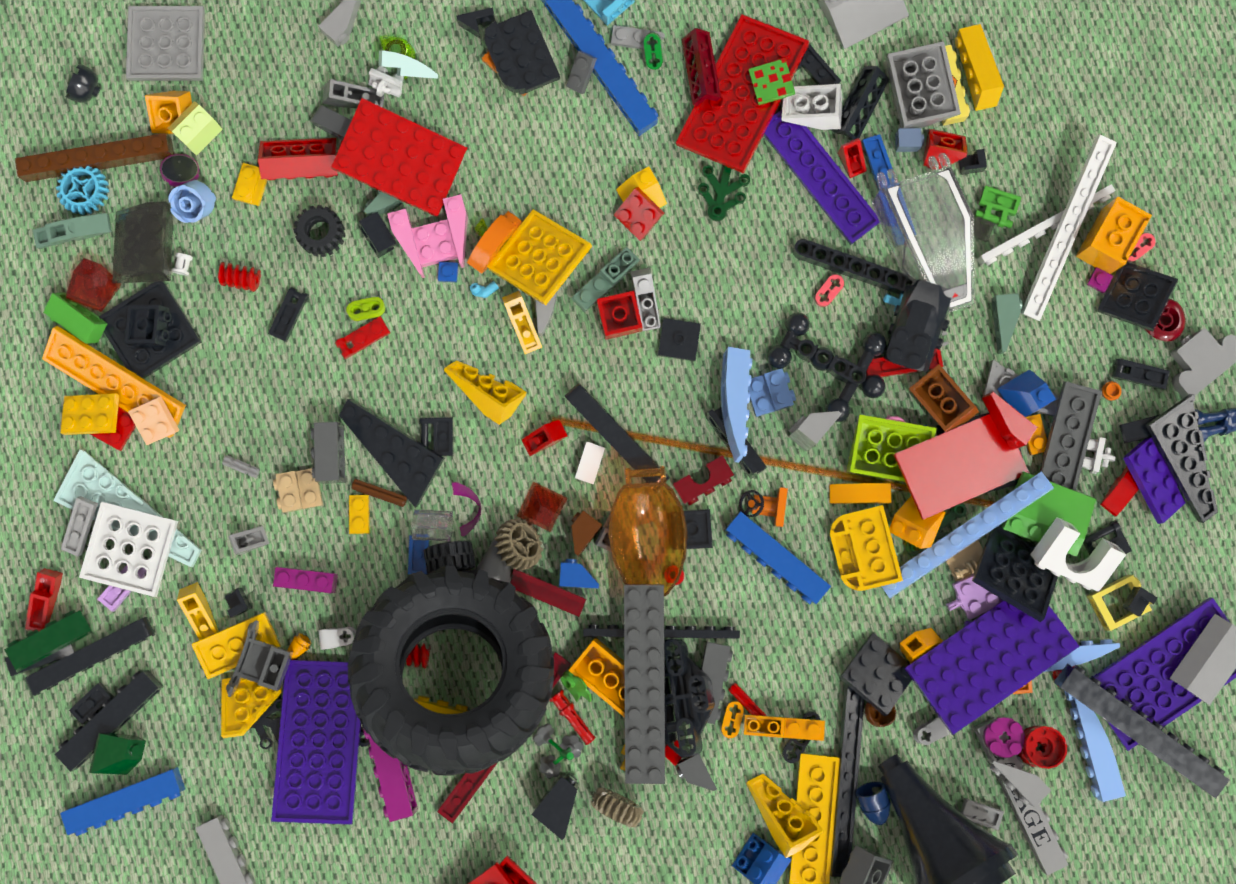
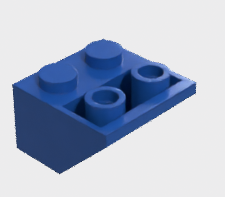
M753 832L732 866L753 884H777L792 859L789 857L785 858L779 849Z

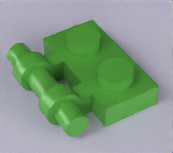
M985 185L978 204L985 207L984 212L976 210L974 217L980 218L983 222L995 223L1001 228H1011L1013 221L1008 220L1007 217L1008 215H1016L1021 197ZM991 211L1001 212L1000 217L991 214Z

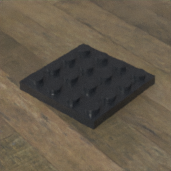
M161 278L99 316L107 323L104 333L124 366L143 379L202 343L166 283ZM128 305H161L169 308L171 320L167 325L169 339L166 341L165 346L124 343Z
M999 525L989 533L972 581L1041 622L1045 619L1058 576L1054 575L1047 568L1043 570L1035 565V560L1030 555L1035 549V545L1015 533L1004 530Z

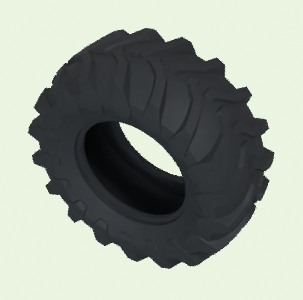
M446 565L428 574L419 571L412 573L396 588L390 587L385 590L371 610L367 611L362 617L349 653L348 683L350 685V696L356 715L364 730L371 736L377 746L393 759L397 758L403 765L423 772L431 770L435 775L450 776L464 774V771L472 774L508 758L536 730L547 710L546 706L552 694L554 655H552L549 634L544 624L539 621L538 611L525 598L519 597L515 593L516 588L511 583L488 578V572L481 569L457 571L455 566ZM446 629L467 630L485 639L495 650L502 668L500 681L490 697L476 708L458 714H442L424 708L409 695L403 685L404 666L413 648L428 635Z

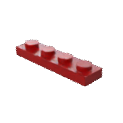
M937 349L929 370L934 369L938 364L943 368L941 350ZM882 357L872 360L866 371V376L875 374L883 378L921 371L892 363Z

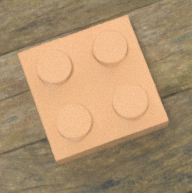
M161 396L128 411L146 445L179 431Z

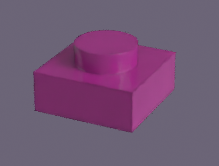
M1096 267L1086 285L1101 293H1105L1113 276Z

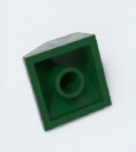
M99 733L89 773L127 775L142 760L146 740L134 735Z

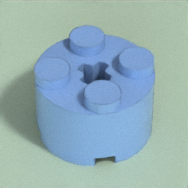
M192 180L174 188L168 200L172 207L170 209L172 214L179 221L188 223L197 222L208 216L214 209L216 196L204 183Z

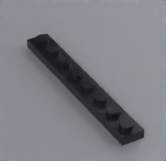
M588 625V628H583V637H624V629H619V625H607V629H599V625ZM665 626L664 638L739 639L740 631L735 630V627H723V630H716V626H704V630H696V626H685V630H677V626Z

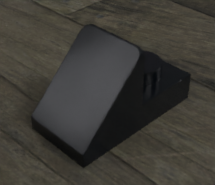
M493 7L456 15L458 25L479 39L481 38L478 25L489 26L492 22L496 21Z

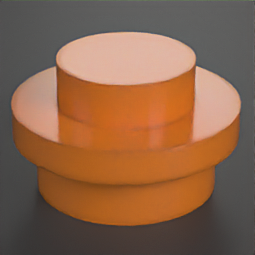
M1107 382L1102 387V395L1109 401L1116 400L1121 395V387L1116 382Z

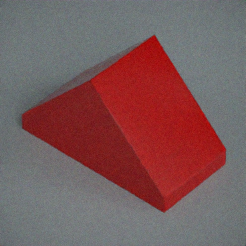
M857 138L841 145L838 155L849 178L866 172L860 139Z

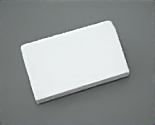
M586 442L575 479L594 484L605 450L604 447Z

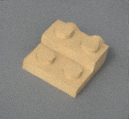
M312 468L276 474L273 485L275 491H279L280 498H277L276 501L278 509H282L283 513L323 506L320 485L312 477Z

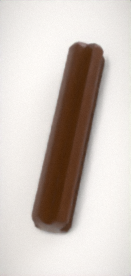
M354 479L351 488L358 492L404 507L407 502V497L358 479Z

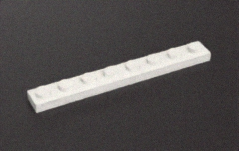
M1112 184L1094 194L1087 211L1093 209L1096 202L1100 201L1102 204L1111 199L1110 195L1116 191ZM1064 210L981 255L977 259L980 266L985 263L988 266L997 261V256L1002 254L1005 257L1014 251L1012 248L1016 246L1021 248L1030 243V238L1035 236L1038 239L1046 234L1045 230L1049 228L1052 230L1056 229Z

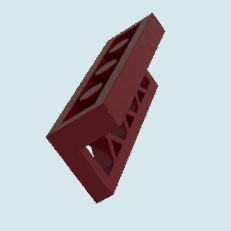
M694 28L682 39L692 105L698 106L705 99L718 101L721 98L710 32ZM690 40H692L691 47H689ZM695 55V60H694V63H693V65H692V59H693V56ZM696 72H698V76H697V79H696V82H695V75H696ZM700 88L701 95L698 97V91Z
M514 569L510 583L515 586L516 591L580 617L587 599Z

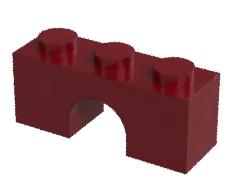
M723 455L705 465L709 473V479L706 483L697 484L690 475H687L672 484L683 505L688 503L690 506L699 501L698 496L703 493L707 496L716 491L715 486L721 484L723 487L732 482L731 477L734 476V473Z

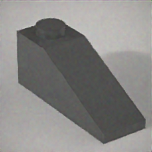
M330 79L324 84L322 103L342 108H357L361 98L383 108L384 94L380 97L376 95V89Z

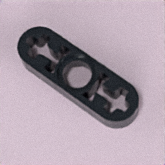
M808 711L801 719L814 715V720H820V716L814 711ZM789 738L782 751L784 760L788 763H796L810 740L800 743L794 738ZM792 741L796 745L802 746L800 750L796 748L794 751L796 754L795 758L791 757L788 759L786 752L794 748V745H790Z

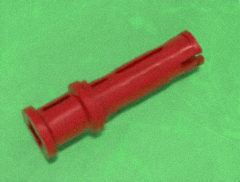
M561 689L550 698L549 701L553 702L558 708L560 716H565L585 745L590 744L596 737L574 710L573 702L570 703L564 695V690Z

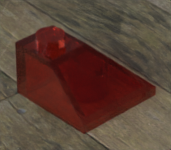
M83 258L73 271L66 299L102 312L119 290L121 283L102 264Z
M533 482L517 517L526 519V521L552 532L568 498Z

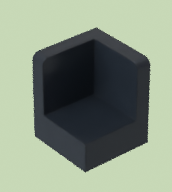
M984 149L976 150L974 154L967 155L959 160L961 175L983 172L987 168Z
M1133 587L1122 607L1140 617L1147 605L1155 604L1158 597L1142 587Z
M236 588L234 592L225 596L230 607L227 610L230 618L237 617L252 609L243 588Z

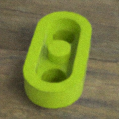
M379 297L356 300L348 304L346 312L353 321L366 320L381 316L385 312V304ZM360 310V313L355 314V311Z

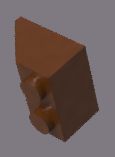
M584 510L582 513L577 512L571 520L573 523L571 527L574 550L577 556L581 555L602 527L601 523Z

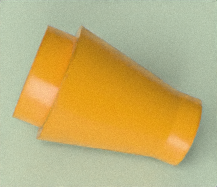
M299 633L298 636H294L288 648L289 651L293 652L291 660L297 659L310 649L311 640L304 634Z

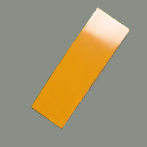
M891 483L829 484L830 504L891 503Z

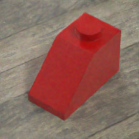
M559 419L544 424L523 438L522 442L529 456H532L568 437Z

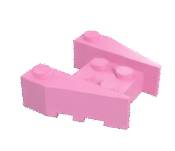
M461 194L443 199L448 219L412 228L406 209L387 213L392 233L422 278H425L423 267L438 264L439 262L458 258L461 268L465 265L468 216Z

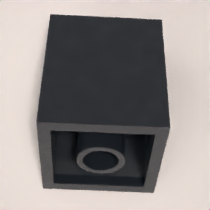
M564 771L533 808L531 814L561 840L565 838L578 790V779L572 773L568 772L566 774Z

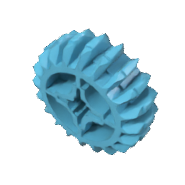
M87 166L85 169L83 167H79V169L73 168V170L67 169V174L61 173L63 179L57 180L61 185L56 187V190L59 191L56 195L60 199L59 202L65 205V209L71 210L74 214L79 212V214L85 215L86 212L92 214V208L95 211H99L98 204L104 206L102 199H108L104 193H109L110 191L106 188L109 185L105 180L106 177L101 174L99 169ZM83 176H90V177H92V178H90L89 180H88V179H85V180H82V181H81V180L79 179L80 177H83ZM81 198L87 200L85 202L80 203L73 202L75 199L79 200Z

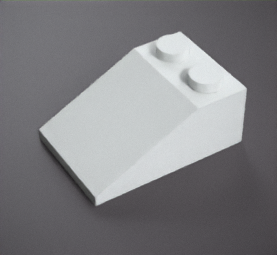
M841 84L794 86L795 95L783 98L782 121L820 130L841 129L843 98Z

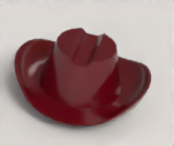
M1170 299L1154 332L1145 330L1152 337L1160 341L1176 340L1184 331L1186 324L1182 306L1177 301Z

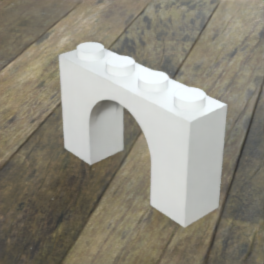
M1057 517L1030 554L1035 560V565L1043 570L1045 568L1049 569L1058 577L1061 575L1065 576L1072 583L1078 582L1087 590L1094 589L1099 592L1126 554L1118 545L1102 538L1087 559L1075 564L1066 563L1067 552L1080 535V532L1073 524Z

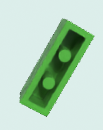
M65 292L52 293L43 312L50 317L51 321L64 327L65 331L73 334L85 344L98 343L107 326L104 320Z

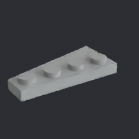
M992 360L983 396L994 392L1001 397L997 388L1019 375L1014 373L1015 371L1005 368L995 360ZM1053 393L1056 400L1036 412L1054 417L1059 396Z

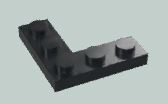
M809 44L796 71L803 67L817 85L840 84L841 79Z

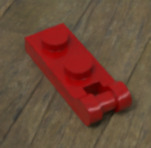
M380 316L349 335L335 341L337 348L341 349L342 357L347 359L389 335L391 332ZM349 342H352L354 345L351 349L347 346Z

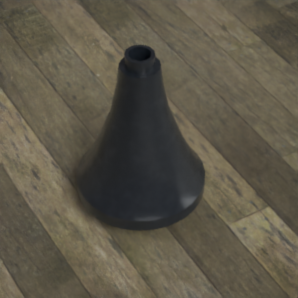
M895 754L878 766L883 774L880 779L885 785L901 824L912 866L914 884H1001L1016 874L1009 864L1010 860L1019 855L1012 844L1002 841L982 829L954 808L918 774L908 761L903 762L899 755Z

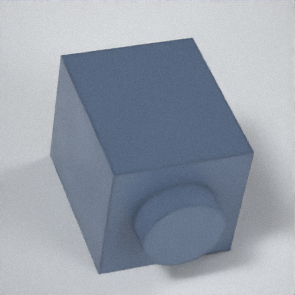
M921 128L898 129L895 133L896 152H918L924 145V135L921 134Z

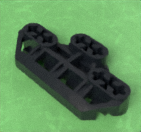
M664 640L665 677L669 676L672 692L670 694L668 678H665V743L680 757L696 756L703 749L701 734L715 706L712 682L688 656L687 645L683 640ZM669 704H673V705H674L675 718H676V721H675V722H672V721H674L673 708H672V705L668 706ZM693 735V738L687 739L686 736ZM677 737H678L679 748L674 745V742L677 741ZM693 744V749H689V745Z

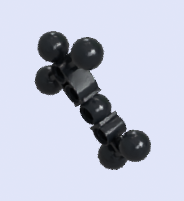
M798 312L791 314L787 318L786 328L788 331L781 344L772 347L767 355L771 366L783 369L790 364L792 359L790 349H793L800 359L808 360V363L811 361L815 369L820 371L827 370L826 373L830 372L833 377L846 383L840 396L830 400L826 406V412L839 411L842 413L835 422H842L849 417L850 406L848 403L857 387L861 386L863 393L869 398L882 396L886 389L885 382L879 375L866 376V371L874 356L883 354L887 347L886 339L880 333L874 332L865 336L862 342L864 352L857 365L844 358H837L838 355L834 356L829 348L818 347V344L815 346L808 339L802 341L797 339L798 336L806 334L810 328L808 317ZM808 346L811 352L805 354L801 351V347ZM818 356H826L827 362L821 363L818 360ZM841 364L844 367V371H836L835 365ZM852 374H859L861 376V380L854 381L852 379Z

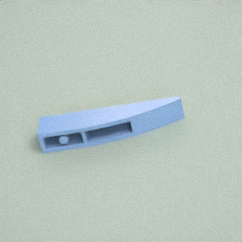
M728 347L723 354L721 407L728 443L734 461L739 463L743 456L745 457L747 454L745 439L748 436L746 421L749 418L747 404L750 401L748 386L751 384L749 369L752 366V358H750V350Z
M1102 639L1099 644H1093V640L1081 641L1079 648L1044 672L1064 669L1067 663L1075 666L1099 658L1119 648L1120 643H1113L1112 639Z
M1064 691L1067 700L1071 702L1070 715L1077 724L1075 733L1077 738L1081 739L1083 747H1080L1082 757L1086 758L1088 766L1085 769L1088 777L1092 779L1093 786H1091V792L1093 796L1102 802L1125 797L1115 755L1094 711Z

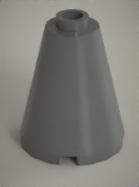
M493 539L476 569L488 572V578L510 583L511 566H506V561H501L502 556L497 554L499 549L495 547L498 542Z

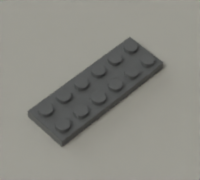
M1063 381L1039 473L1042 471L1049 481L1076 491L1102 391Z

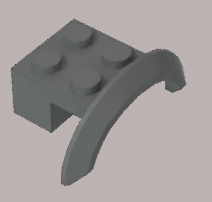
M257 620L248 626L244 648L233 676L226 687L228 697L234 694L242 678L275 691L281 689L293 652L256 640L259 629V621Z

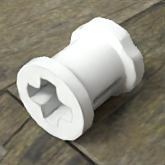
M176 253L175 267L172 268L171 272L189 276L188 268L193 257L183 253Z

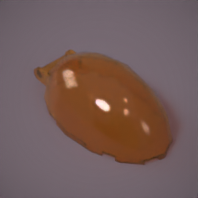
M665 466L637 470L626 468V484L617 493L611 508L609 522V540L613 561L624 584H664L665 597L679 581L686 559L687 526L683 507L674 490L666 483ZM661 476L660 482L631 483V478Z

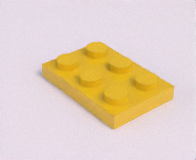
M112 393L64 396L60 433L63 435L116 433L119 395Z

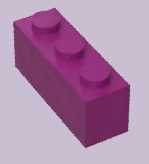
M276 567L273 587L336 593L338 574Z

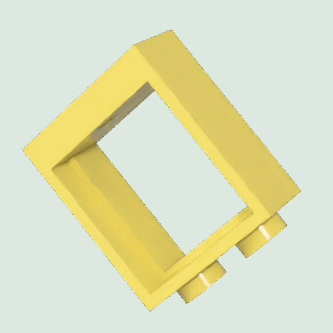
M1126 575L1102 587L1099 592L1095 591L1087 595L1105 631H1112L1137 618L1133 613H1129L1114 621L1102 599V596L1127 583L1131 590L1133 587H1141L1140 581L1134 575ZM1150 604L1147 605L1142 615L1152 610L1149 606Z

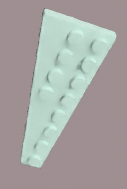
M79 450L53 500L72 510L76 498L79 496L98 503L93 518L94 521H96L101 502L162 517L83 450ZM118 520L112 522L111 528L117 531L120 528ZM133 525L130 528L131 535L135 536L138 534V526ZM176 528L169 557L189 567H194L202 550ZM156 530L149 532L150 540L154 541L157 538Z

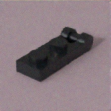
M290 287L268 334L287 342L309 298V294L305 292L300 293L296 288ZM294 298L298 300L297 304L291 303Z
M1124 359L1115 360L1114 365H1116V369L1112 373V378L1160 390L1167 388L1169 370ZM1124 367L1129 368L1128 374L1123 373Z

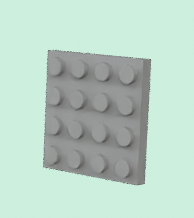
M128 6L126 79L128 81H203L205 8L203 6Z

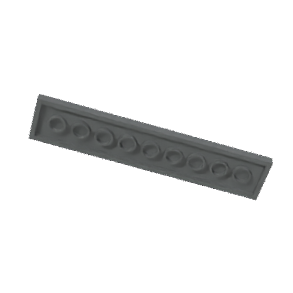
M624 584L625 784H665L664 584Z

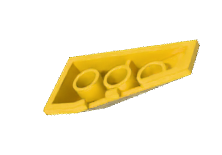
M457 360L444 368L447 375L477 408L498 425L512 416L527 394L526 391L506 380L502 384L494 380V375H480L477 368Z
M761 774L747 781L746 784L765 823L785 858L801 851L823 833L814 816L808 810L805 811L796 804L797 801L793 798L790 799L781 791V788L767 776Z

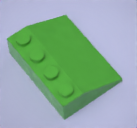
M1023 471L1015 489L1035 475ZM1049 481L1054 489L1000 524L1004 530L1040 542L1058 517L1073 524L1080 532V535L1067 552L1077 557L1085 540L1096 498Z

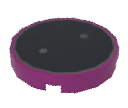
M183 154L171 155L161 163V177L173 187H178L199 178L198 163L190 156Z

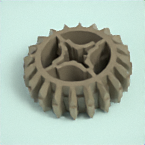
M518 518L506 521L496 531L497 536L494 538L498 542L495 545L499 549L497 554H501V561H506V566H511L512 570H528L536 565L542 557L541 552L543 548L540 546L543 542L539 540L541 535H537V529L532 528V523L527 524L526 519L521 520Z
M597 788V791L594 792L591 805L606 817L628 827H636L641 821L644 811L638 804L607 788Z

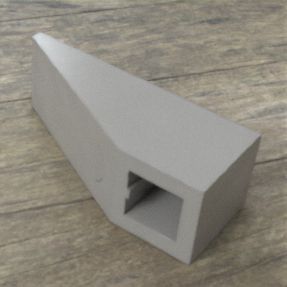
M650 269L630 271L643 326L642 331L661 328Z
M992 759L987 760L991 765L989 767L990 770L997 776L1001 775L1005 779L1003 783L1011 791L1015 789L1019 794L1018 799L1026 806L1029 804L1036 807L1052 791L1035 774Z

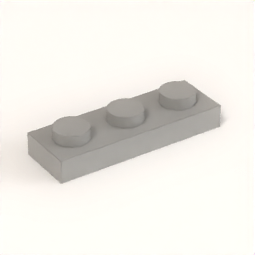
M82 496L76 498L61 550L77 557L82 555L98 503Z

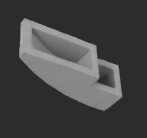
M557 292L546 306L536 300L539 336H543L549 326L556 305Z

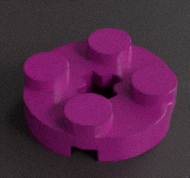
M997 717L985 727L983 740L986 747L994 755L1009 758L1021 752L1025 735L1022 726L1013 719ZM1003 732H1006V735L1009 736L1005 743L999 739V735H1003Z

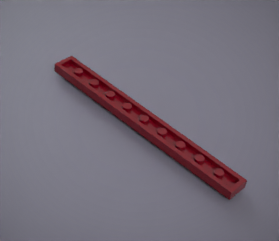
M557 652L554 653V683L552 689L571 665L569 661ZM497 763L472 774L465 773L437 812L453 824Z

